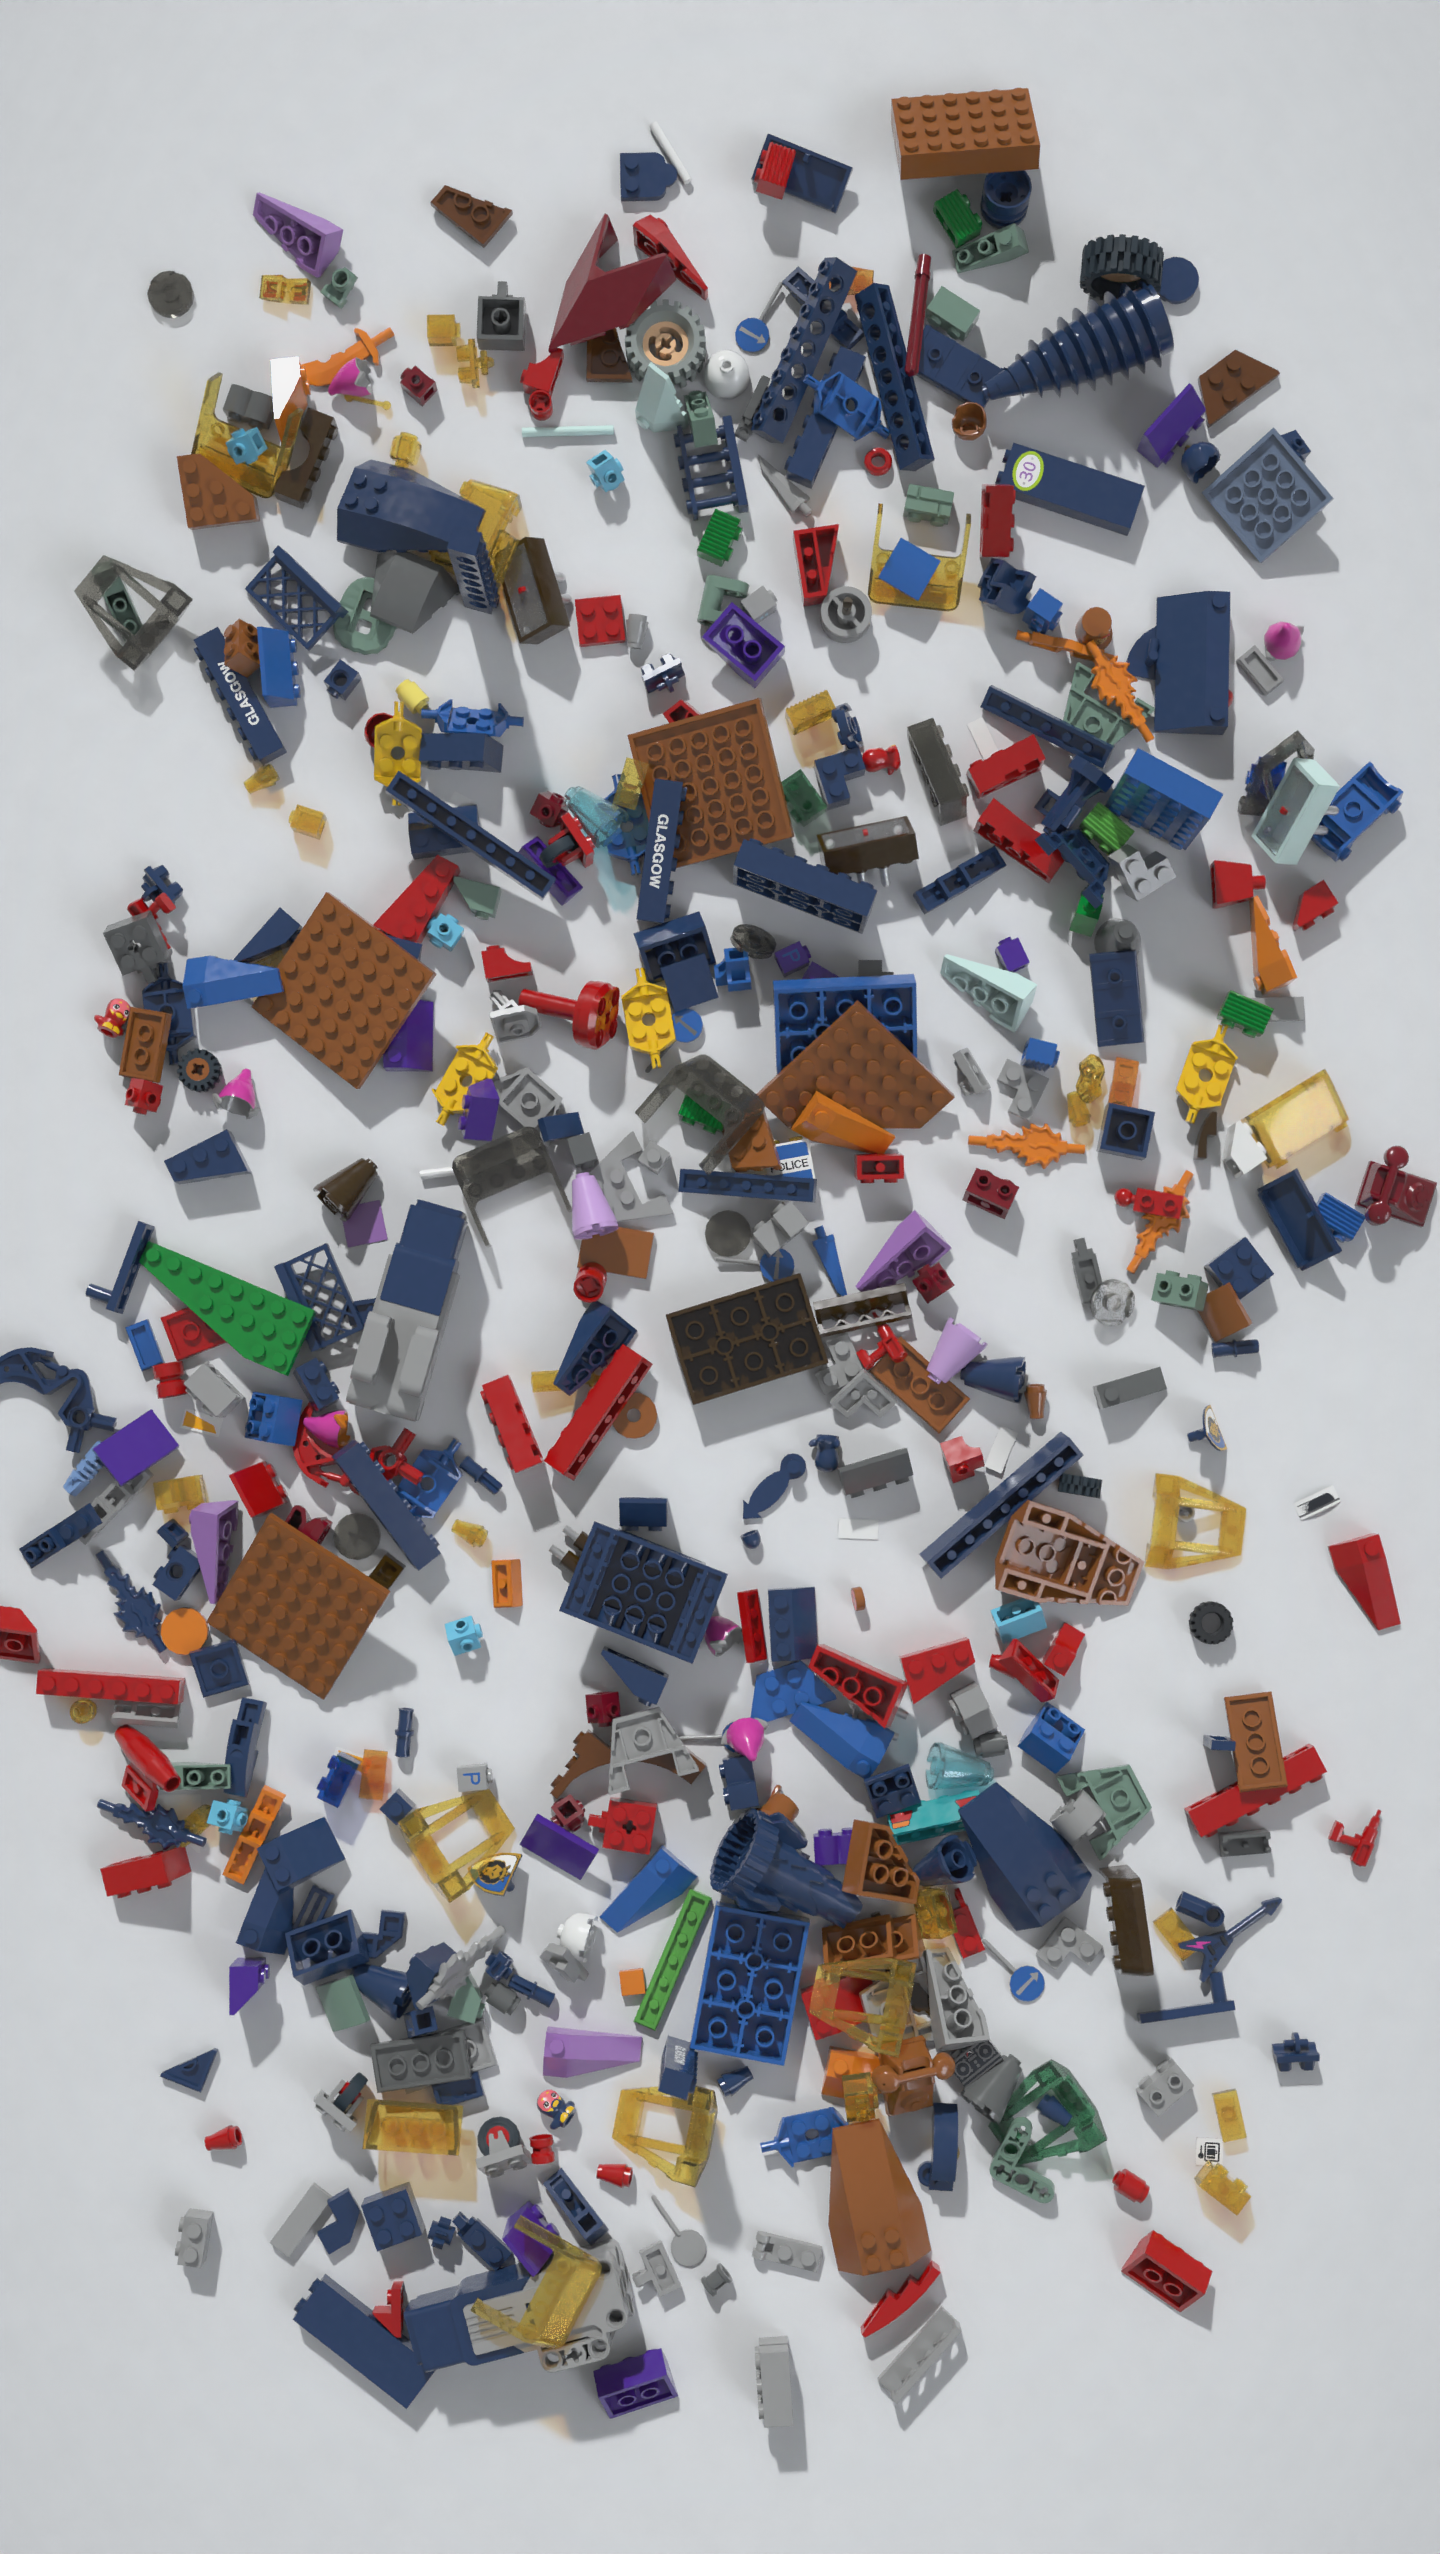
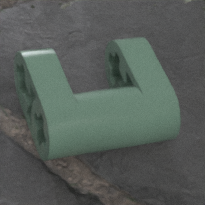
M708 575L697 622L711 627L723 613L720 611L723 596L746 598L749 584L731 578Z

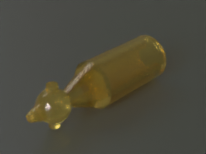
M559 1370L531 1372L532 1393L562 1391L553 1384ZM593 1372L591 1378L585 1384L593 1387L599 1380L600 1375H596Z

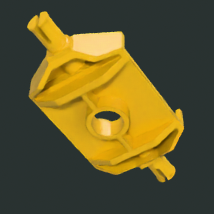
M398 701L394 702L393 718L375 726L374 780L386 787L389 786L398 771L416 783L421 781L419 755L422 728L405 719V716H403L404 702L401 701L399 711ZM396 746L404 749V755L400 759H395L391 755V750ZM392 798V805L396 806V800Z
M639 968L635 969L636 985L621 996L630 1049L649 1054L652 1069H656L655 1060H657L659 1069L662 1068L660 1052L676 1041L667 988L648 983L645 968H640L642 975L640 977ZM645 1015H653L656 1019L655 1023L651 1026L644 1025L642 1019Z
M1218 1025L1215 1037L1212 1039L1195 1041L1191 1044L1175 1090L1180 1099L1188 1105L1189 1111L1185 1122H1190V1124H1195L1200 1110L1220 1107L1222 1104L1221 1101L1234 1063L1238 1058L1224 1043V1037L1228 1029L1226 1026ZM1206 1069L1211 1073L1210 1081L1204 1082L1199 1078L1200 1070Z
M485 1032L478 1045H456L455 1048L458 1051L437 1089L432 1088L433 1094L442 1106V1111L435 1121L438 1124L445 1126L450 1114H463L462 1098L463 1095H467L468 1087H463L462 1081L466 1076H472L473 1081L471 1085L487 1078L493 1079L498 1067L487 1049L494 1038L491 1034Z

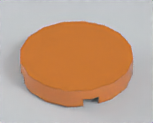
M183 1607L173 1610L165 1617L161 1626L163 1643L172 1652L187 1655L191 1651L200 1649L207 1641L209 1634L206 1618L194 1608Z

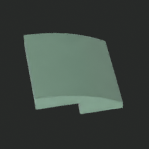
M353 1974L315 1987L333 2032L357 2026L370 2020Z

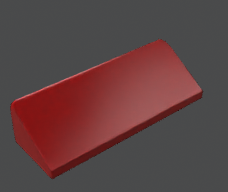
M1013 1639L1001 1655L999 1663L1040 1702L1055 1699L1059 1679L1019 1640Z

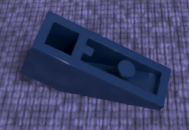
M280 907L238 953L234 960L250 963L285 949L295 941L303 927Z
M562 2168L543 2183L590 2246L609 2231V2228Z

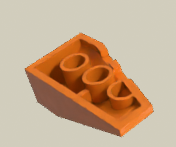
M1257 895L1249 901L1253 974L1255 976L1253 983L1256 990H1260L1261 994L1264 995L1289 985L1298 977L1286 949L1280 950L1279 936L1276 931L1270 930V918Z
M817 1091L791 1128V1130L814 1142L872 1154H884L895 1139V1135Z
M830 2046L821 2094L843 2099L883 2094L875 2086L871 2078L874 2069L880 2066L879 2056Z

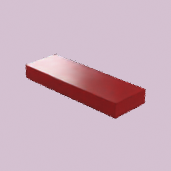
M751 1589L737 1592L746 1663L766 1660L767 1654L758 1590Z

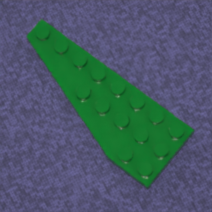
M148 1241L139 1261L140 1264L241 1356L289 1376L317 1311Z

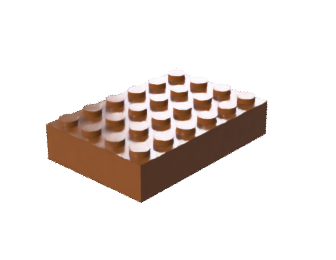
M1028 88L994 89L984 92L970 91L959 94L947 93L945 95H923L921 97L891 99V127L900 180L1039 169L1040 141Z

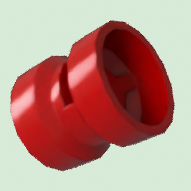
M537 390L530 395L529 407L532 416L539 421L549 419L553 413L550 395L543 390Z
M539 2134L529 2138L530 2147L533 2148V2153L531 2154L532 2164H547L555 2161V2154L551 2147L553 2145V2135Z

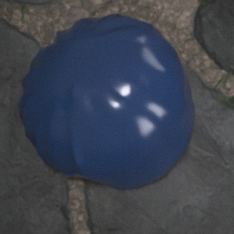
M1203 441L1198 442L1184 452L1181 459V467L1189 480L1197 484L1199 479L1203 478L1205 474L1216 466L1221 454L1214 444Z

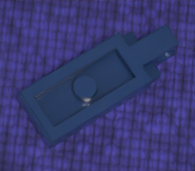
M461 2211L453 2218L452 2222L460 2229L457 2234L495 2271L512 2254L509 2247L479 2218L475 2219L472 2216L468 2219Z

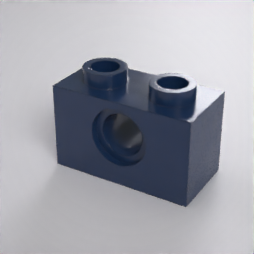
M181 1545L178 1548L174 1547L167 1556L169 1561L166 1566H161L153 1576L156 1580L152 1585L174 1601L181 1599L201 1570L197 1554L185 1545ZM175 1565H179L183 1569V1574L180 1578L173 1575Z

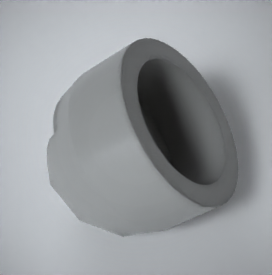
M1183 1503L1176 1507L1174 1515L1180 1522H1189L1194 1518L1195 1510L1191 1504ZM1179 1511L1189 1513L1188 1517L1179 1514Z

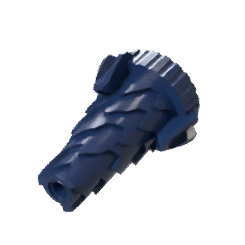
M753 1808L745 1810L728 1828L713 1859L710 1871V1885L712 1889L735 1900L738 1906L743 1909L777 1912L782 1905L795 1913L800 1910L811 1916H820L844 1929L847 1923L852 1922L857 1914H860L863 1907L857 1895L842 1891L843 1885L841 1881L836 1879L830 1871L809 1860V1855L798 1850L805 1848L808 1840L780 1812L769 1815Z

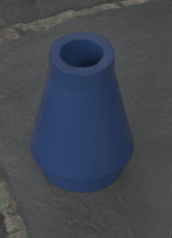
M746 2066L721 2074V2078L717 2079L722 2093L727 2097L729 2095L733 2096L754 2078L750 2069Z
M1048 2093L1045 2094L1036 2107L1040 2111V2115L1062 2125L1064 2128L1073 2117L1054 2095L1050 2096Z

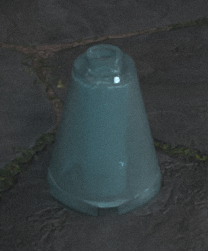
M581 786L571 787L565 793L566 806L572 815L579 820L584 832L590 837L597 848H600L599 845L605 847L614 841L622 831L620 828L622 822L626 824L629 814L626 810Z
M935 1742L930 1748L927 1762H931L930 1770L926 1769L925 1773L926 1784L929 1789L941 1790L986 1786L993 1780L994 1769L989 1762L942 1742Z

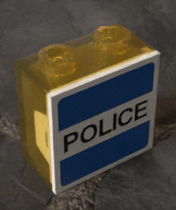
M797 1136L789 1138V1142L780 1143L779 1140L774 1141L783 1169L765 1168L766 1175L816 1179L808 1139Z

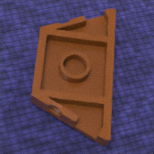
M754 1096L722 1131L732 1168L736 1172H746L748 1170L763 1171V1168L781 1170L783 1168L763 1104Z

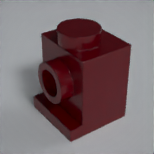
M416 365L412 369H405L401 374L400 379L402 380L400 384L402 389L422 407L438 390L436 382ZM417 379L420 380L419 383L414 384V382H415Z

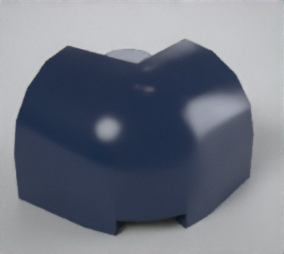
M991 558L977 586L980 588L979 600L996 611L1019 614L1026 610L1030 603L1026 596L1032 589L1036 576L1031 572L1014 568L1005 560Z

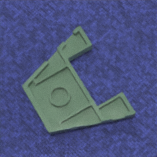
M1078 662L1075 666L1063 721L1114 746L1132 731L1134 726L1130 724V718L1122 719L1121 715L1084 693L1094 674L1091 673L1090 668ZM1139 698L1136 699L1135 703L1144 709L1142 715L1146 719L1153 713L1155 708Z
M1129 1764L1056 1776L1066 1797L1089 1786L1097 1804L1107 1814L1105 1819L1110 1829L1089 1840L1099 1861L1104 1859L1106 1854L1121 1841V1838L1152 1808Z

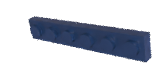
M993 685L989 686L980 706L1074 755L1077 754L1102 769L1105 768L1115 747Z
M680 1169L678 1192L815 1203L817 1179Z

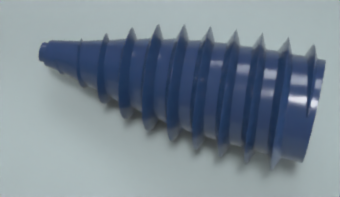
M1138 280L1133 291L1126 284H1121L1118 298H1115L1113 294L1106 291L1103 295L1102 306H1099L1096 301L1090 299L1085 315L1078 308H1074L1072 311V322L1070 323L1062 317H1058L1057 331L1055 333L1044 327L1042 330V341L1039 344L1029 340L1028 351L1023 356L1016 354L1015 362L1007 368L1004 367L1002 372L984 383V386L981 387L984 399L992 401L1016 395L1024 397V394L1037 392L1042 398L1043 391L1054 390L1060 398L1063 387H1071L1078 395L1079 384L1088 383L1095 391L1096 379L1105 378L1112 386L1113 374L1121 372L1129 380V368L1135 366L1145 374L1146 362L1153 360L1161 368L1162 355L1174 350V341L1169 320L1159 295L1151 284H1145L1143 281Z

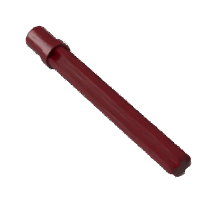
M927 254L918 256L914 275L915 286L905 373L909 377L916 376L919 370L928 283L931 276V256Z

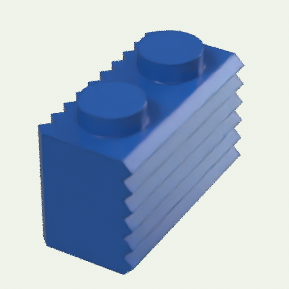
M1030 1037L1025 1043L1020 1064L1022 1066L1025 1065L1026 1068L1030 1067L1032 1069L1034 1067L1035 1070L1039 1069V1071L1043 1070L1046 1072L1050 1067L1054 1068L1057 1065L1060 1051L1056 1050L1057 1044Z
M1326 1192L1321 1194L1316 1203L1322 1216L1328 1223L1334 1238L1342 1243L1344 1241H1352L1364 1222L1365 1215Z

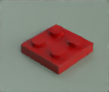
M621 595L575 599L580 647L626 642Z

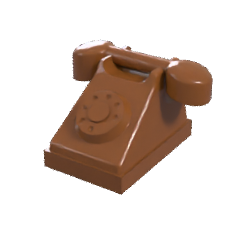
M923 2035L877 2046L880 2066L874 2069L871 2078L875 2086L883 2092L885 2111L890 2117L933 2106L935 2076L941 2080L950 2078L954 2074L956 2064L954 2059L945 2052L937 2054L932 2060L926 2046V2040Z

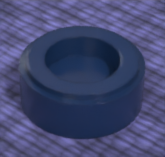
M931 2161L922 2162L917 2169L920 2183L929 2187Z

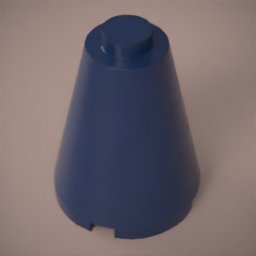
M1025 1357L971 1361L961 1369L960 1379L964 1380V1385L1020 1404L1023 1393H1019V1390L1024 1386L1026 1374Z
M950 1835L942 1839L914 1866L913 1872H916L920 1879L919 1885L927 1887L970 1881L975 1873L973 1874L974 1867L977 1866L976 1855L971 1845L967 1841L963 1842L958 1839L959 1836Z
M366 1963L352 1968L350 1975L353 1974L359 1992L394 2020L400 2019L412 2001L406 1976L407 1972Z

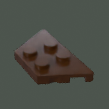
M1238 350L1231 352L1198 378L1199 390L1202 393L1201 400L1206 408V426L1209 428L1276 379L1280 372Z

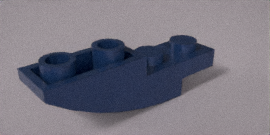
M91 1503L19 1548L32 1569L103 1522Z
M242 1697L237 1720H232L225 1757V1764H231V1789H224L225 1794L246 1798L248 1796L259 1752L255 1749L267 1703L264 1701Z

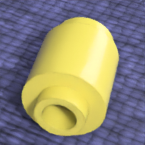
M406 679L396 688L395 692L398 694V699L404 702V705L412 714H421L422 708H428L429 697L415 682Z

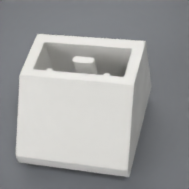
M1241 1120L1227 1128L1222 1161L1235 1179L1243 1176L1267 1159L1265 1156L1267 1152L1260 1142H1255L1251 1136L1253 1134L1251 1128L1247 1123H1242Z

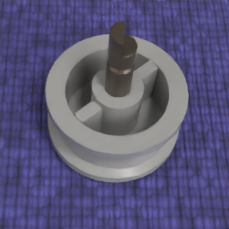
M844 586L832 590L825 597L821 606L820 622L823 631L836 642L851 643L859 640L865 635L870 626L872 616L871 603L868 597L857 588Z

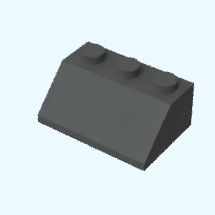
M907 1448L898 1449L837 1468L844 1494H850L851 1498L864 1495L863 1490L873 1488L874 1492L887 1488L886 1483L895 1481L896 1485L910 1481L909 1476L913 1475Z

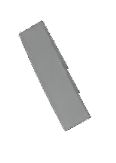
M147 1469L122 1487L114 1480L91 1503L103 1523L79 1540L84 1545L88 1544L145 1486L154 1474Z

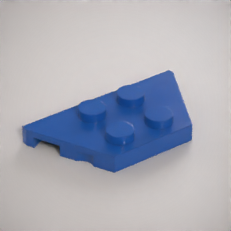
M800 1660L756 1675L750 1718H759L769 1722L793 1714L801 1702L818 1706L837 1698Z

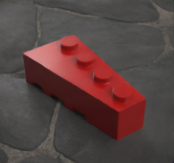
M995 798L992 799L977 820L974 832L1047 883H1050L1065 862L1058 849L1048 856L1035 841L1041 833L1032 829Z
M510 1375L482 1385L483 1391L480 1394L485 1405L489 1403L492 1411L489 1413L493 1426H497L500 1434L498 1438L502 1448L506 1447L509 1455L506 1458L511 1470L514 1469L515 1473H519L545 1462Z
M825 1644L817 1645L808 1667L831 1686H834L843 1693L842 1695L858 1705L867 1715L878 1721L882 1727H890L908 1682Z

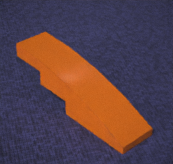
M264 1785L248 1817L247 1823L239 1835L222 1875L240 1884H245L259 1855L257 1848L264 1844L286 1797L285 1794Z

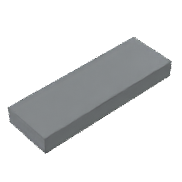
M1304 997L1250 998L1274 1009L1268 1022L1305 1020Z
M313 2183L272 2238L270 2244L289 2257L328 2205L327 2200L333 2196L316 2183Z

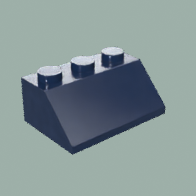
M477 804L453 807L480 826ZM408 813L410 848L414 860L436 857L437 855L446 856L471 852L417 814Z
M699 911L633 933L649 983L655 984L664 981L660 967L701 953H705L708 965L716 963L707 929Z
M815 1587L768 1589L771 1662L812 1659L817 1647Z
M351 1909L285 1933L293 1978L302 1985H307L370 1962L365 1938Z

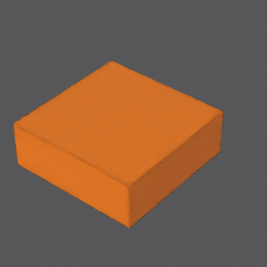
M643 1968L619 1971L622 1996L646 1993Z

